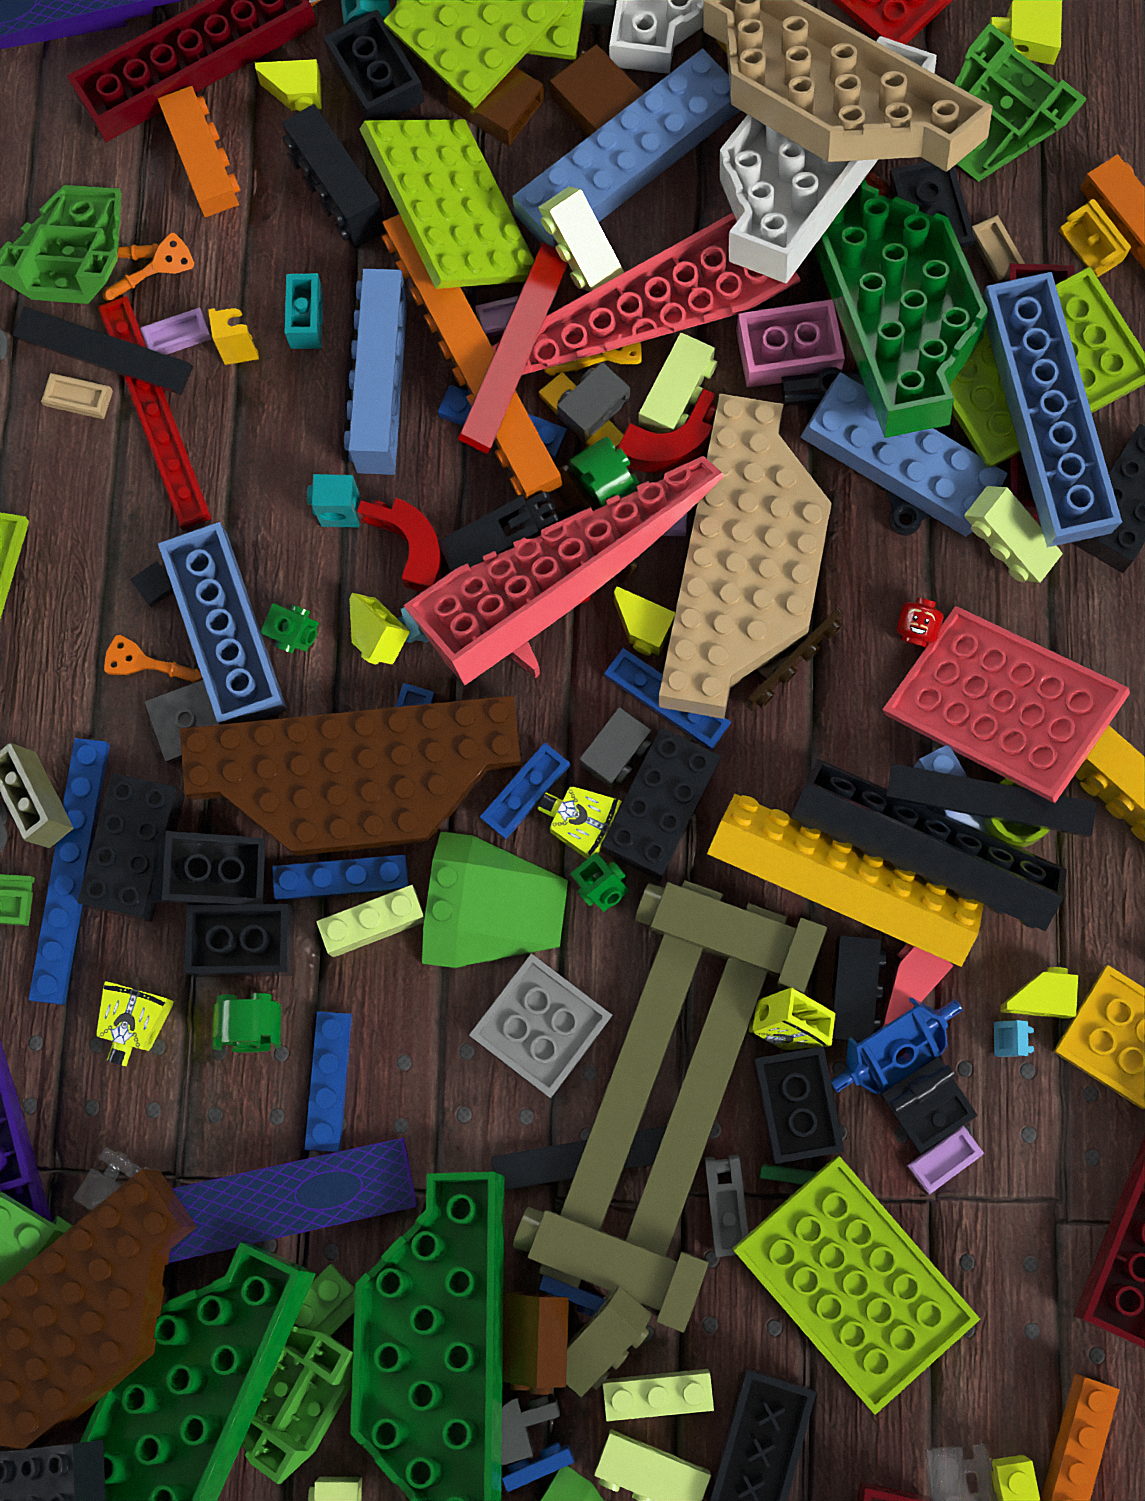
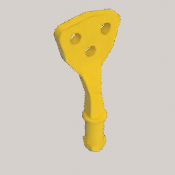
M634 343L544 369V371L548 375L555 376V374L561 372H578L580 369L603 361H611L618 364H639L642 361L641 343Z

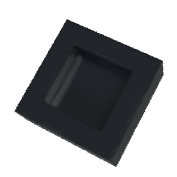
M157 561L130 579L150 607H153L174 592L169 577Z

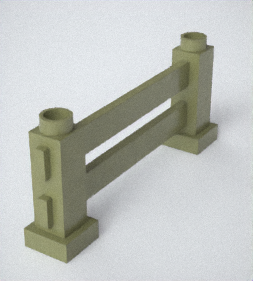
M685 880L682 887L667 882L665 888L648 883L636 914V921L651 926L653 934L661 936L663 939L561 1214L551 1210L541 1212L527 1207L513 1243V1247L529 1253L527 1258L542 1263L539 1270L540 1274L575 1288L580 1287L582 1280L608 1290L605 1300L620 1286L644 1308L647 1309L650 1306L660 1310L657 1319L658 1323L683 1333L686 1330L710 1261L685 1251L681 1252L679 1260L667 1257L666 1255L766 976L779 979L777 983V991L779 992L788 988H794L800 993L805 994L827 930L826 926L804 918H800L796 929L785 925L786 916L748 903L746 910L721 902L722 893ZM705 952L727 960L628 1236L624 1240L601 1231V1227L701 954Z

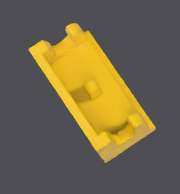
M1095 199L1090 200L1086 205L1070 214L1066 218L1068 222L1060 227V234L1087 268L1091 267L1097 278L1123 262L1131 248L1130 244Z
M215 308L208 309L212 338L225 365L259 359L258 350L254 346L253 338L248 332L247 325H228L230 318L242 316L241 310L236 308L216 311Z

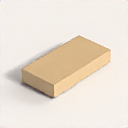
M998 215L972 226L975 236L974 244L996 284L1002 282L1010 263L1025 264Z
M50 373L41 402L47 407L104 419L113 390L110 386Z

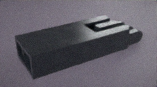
M542 492L529 500L520 496L438 540L450 571L452 572L467 563L469 567L483 562V556L494 551L497 555L515 547L513 542L524 537L526 539L538 537L541 535L542 529L561 521L558 514L545 518V516L556 510L553 503L540 507V505L550 500L548 492ZM524 523L525 528L508 537L505 536L503 527L510 525L515 530L518 525Z

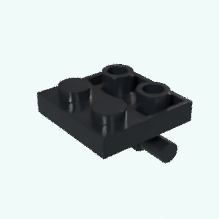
M936 1057L880 1094L919 1154L978 1116L954 1081L953 1077H955L953 1070L948 1064L944 1066L939 1057Z

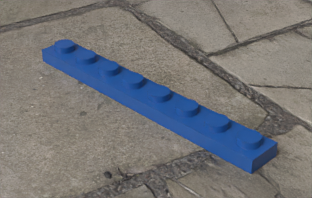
M74 739L63 807L74 829L60 839L55 846L29 1001L59 1005L66 1004L82 905L78 904L77 901L93 846L110 744L105 741Z

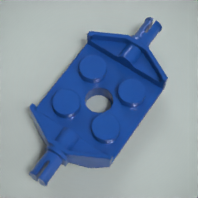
M911 997L909 1000L914 1007L860 1043H857L852 1037L848 1038L847 1068H845L844 1072L830 1080L833 1090L838 1093L854 1082L856 1086L861 1085L874 1094H881L944 1052L948 1046L946 1035L948 1024L946 1021L963 1012L961 1005L956 999H953V1001L939 1010H933L931 1007ZM906 1047V1052L896 1058L898 1051Z

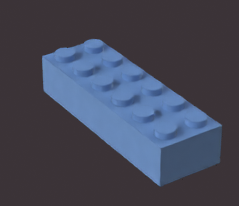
M363 269L362 281L358 280L356 285L357 300H360V310H355L354 329L358 330V340L352 341L351 348L352 359L356 360L355 370H350L349 388L353 390V400H348L347 419L351 420L350 431H345L344 447L345 450L349 451V462L354 463L357 473L395 475L408 296L402 270Z
M841 372L831 383L800 437L965 537L973 531L971 530L972 525L964 517V514L986 486L1001 487L1008 475L1007 472L997 466L987 468L980 456L934 428L884 438L866 388Z
M218 522L158 543L217 723L222 725L252 722L287 710L228 534L222 524Z

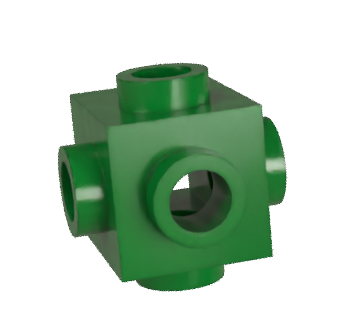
M272 603L260 633L277 640L275 647L292 654L295 648L307 652L309 646L316 639L319 622L308 618L310 611L292 604L291 608L287 609Z
M597 852L570 873L581 887L577 891L581 898L589 906L595 903L603 912L616 905L630 891L622 881L626 875L614 861L608 864Z

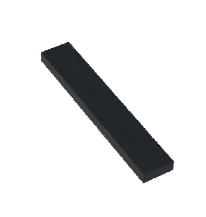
M24 307L13 332V336L18 340L182 395L193 369L189 362Z
M893 763L886 792V799L1089 838L1092 836L1097 802L1061 795L1056 803H1053L1025 788Z
M667 1126L637 1131L623 1169L654 1164ZM588 1140L491 1157L493 1171L504 1176V1190L571 1179L575 1176Z

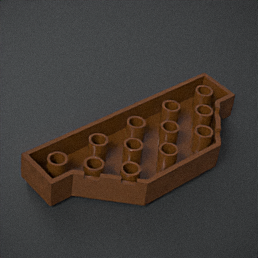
M514 696L180 729L185 796L190 800L225 797L296 856L427 843L487 771L521 767Z
M139 1170L0 1287L1 1446L28 1449L46 1445L154 1354L157 1339L154 1338L156 1319L161 1313L165 1287L162 1286L165 1264L169 1262L170 1250L197 1228V1225L160 1170Z

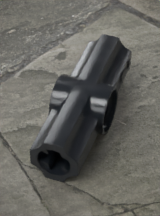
M828 367L820 373L782 377L781 394L784 407L820 403L828 390L823 384L832 383L840 372L865 387L859 369L841 370L837 367Z

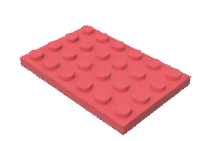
M955 606L942 624L937 640L934 643L928 644L882 710L886 716L944 746H949L953 751L1056 803L1130 692L1128 687Z

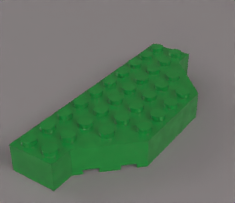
M864 178L815 244L813 250L884 438L950 425L954 397L949 386L983 339L988 309L948 217L938 213L931 216L918 211V205L899 197L891 200L879 195V189L867 185Z
M496 1172L427 1173L426 1210L416 1219L417 1222L381 1256L382 1259L355 1283L350 1434L360 1445L366 1448L375 1459V1463L394 1484L400 1487L410 1499L409 1501H501L504 1176Z
M240 1242L224 1277L213 1281L212 1284L199 1290H193L172 1299L161 1307L160 1316H157L154 1338H157L154 1354L98 1400L79 1442L103 1440L106 1501L218 1500L316 1273L261 1246Z

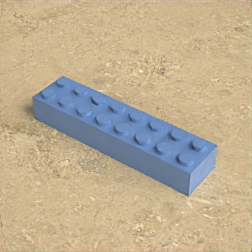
M702 48L513 195L514 215L541 244L544 242L555 248L558 243L553 234L550 235L541 223L543 215L538 207L570 186L582 190L597 221L600 222L741 111L731 105L729 75Z
M1052 272L989 285L982 295L988 309L986 327L1046 546L1048 548L1111 534L1122 523Z

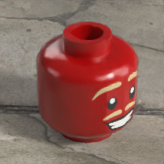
M917 597L915 603L907 602L903 604L896 625L897 633L902 636L901 641L926 648L927 643H934L937 640L944 615L940 610L935 609L936 602Z

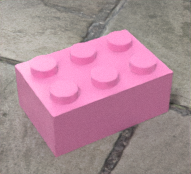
M832 299L738 314L736 333L747 388L781 383L782 377L820 373L828 367H837L842 370L845 357Z

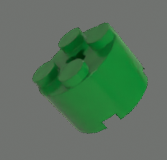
M607 436L569 460L573 474L578 477L581 486L592 497L598 509L607 505L606 500L616 495H619L621 499L638 491L636 486L640 485L639 480L633 473L630 474L626 468L630 465L628 457L621 448L616 450L612 441Z
M256 993L251 995V999H237L238 996L231 994L217 996V1003L213 1004L211 1047L213 1049L223 1051V1044L232 1045V1052L237 1053L270 1051V1044L276 1049L281 1048L282 1005L272 1000L271 994Z

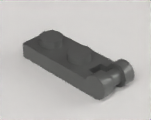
M739 1154L728 1155V1159L715 1160V1156L704 1157L715 1257L737 1255L732 1248L748 1235ZM730 1173L731 1183L718 1184L717 1174Z

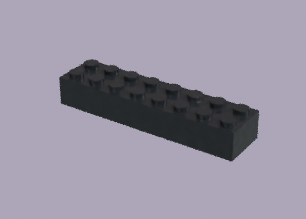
M817 758L791 816L799 824L809 829L816 828L823 831L837 842L852 844L860 848L868 856L881 857L890 861L899 870H910L919 874L933 885L948 887L964 899L977 900L987 905L995 913H1006L1017 918L1023 925L1029 928L1047 930L1064 898L1066 868L926 806L886 799V788Z

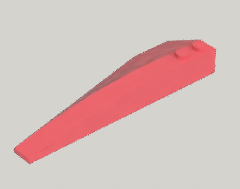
M731 213L546 316L522 375L744 313L800 282V277L795 271L789 281L783 283L729 262V231L737 222L734 213ZM498 343L492 346L494 351L496 350Z
M704 456L665 473L663 480L656 483H649L647 481L636 486L638 491L621 499L619 495H616L606 500L607 505L595 511H592L591 507L542 529L541 535L533 539H526L524 537L513 542L515 547L497 555L494 551L483 556L484 561L472 567H469L468 563L458 567L407 602L404 607L448 667L466 685L564 616L618 574L697 504L723 478V473Z

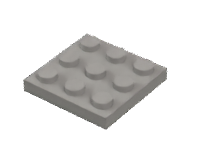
M530 954L469 1036L548 1097L552 1098L613 1015L533 954Z

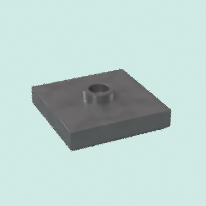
M203 680L145 701L166 763L182 759L180 729L219 725Z

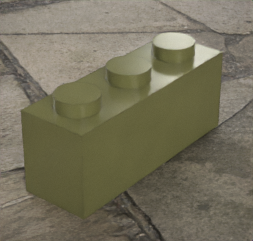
M13 743L5 746L0 751V792L23 840L51 848L73 830L74 827L36 752Z
M620 1286L567 1342L566 1384L580 1397L591 1387L597 1390L608 1377L609 1372L607 1370L611 1366L617 1369L628 1356L629 1352L627 1349L631 1345L637 1348L649 1334V1330L645 1327L653 1314Z

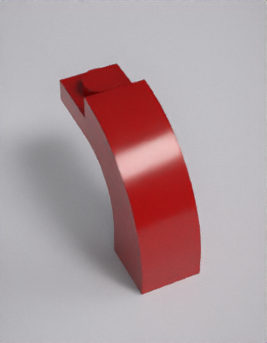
M703 389L687 422L673 432L653 433L630 423L617 448H621L628 457L630 465L627 467L642 472L661 473L671 471L696 459L710 443L713 426L710 424L715 417L717 409L714 406L715 393Z
M395 498L392 509H389L387 504L377 500H371L370 503L360 501L357 514L361 523L396 533L409 545V557L401 577L405 588L422 593L441 580L442 555L437 536L428 519L417 508L398 498Z

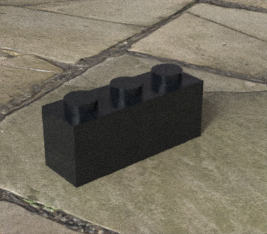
M840 935L836 939L830 1008L835 1013L832 1041L848 1042V1038L852 1037L857 1043H860L880 1030L881 1019L875 1016L876 1003L882 1002L883 983L878 982L879 969H884L886 961V949H881L880 939Z

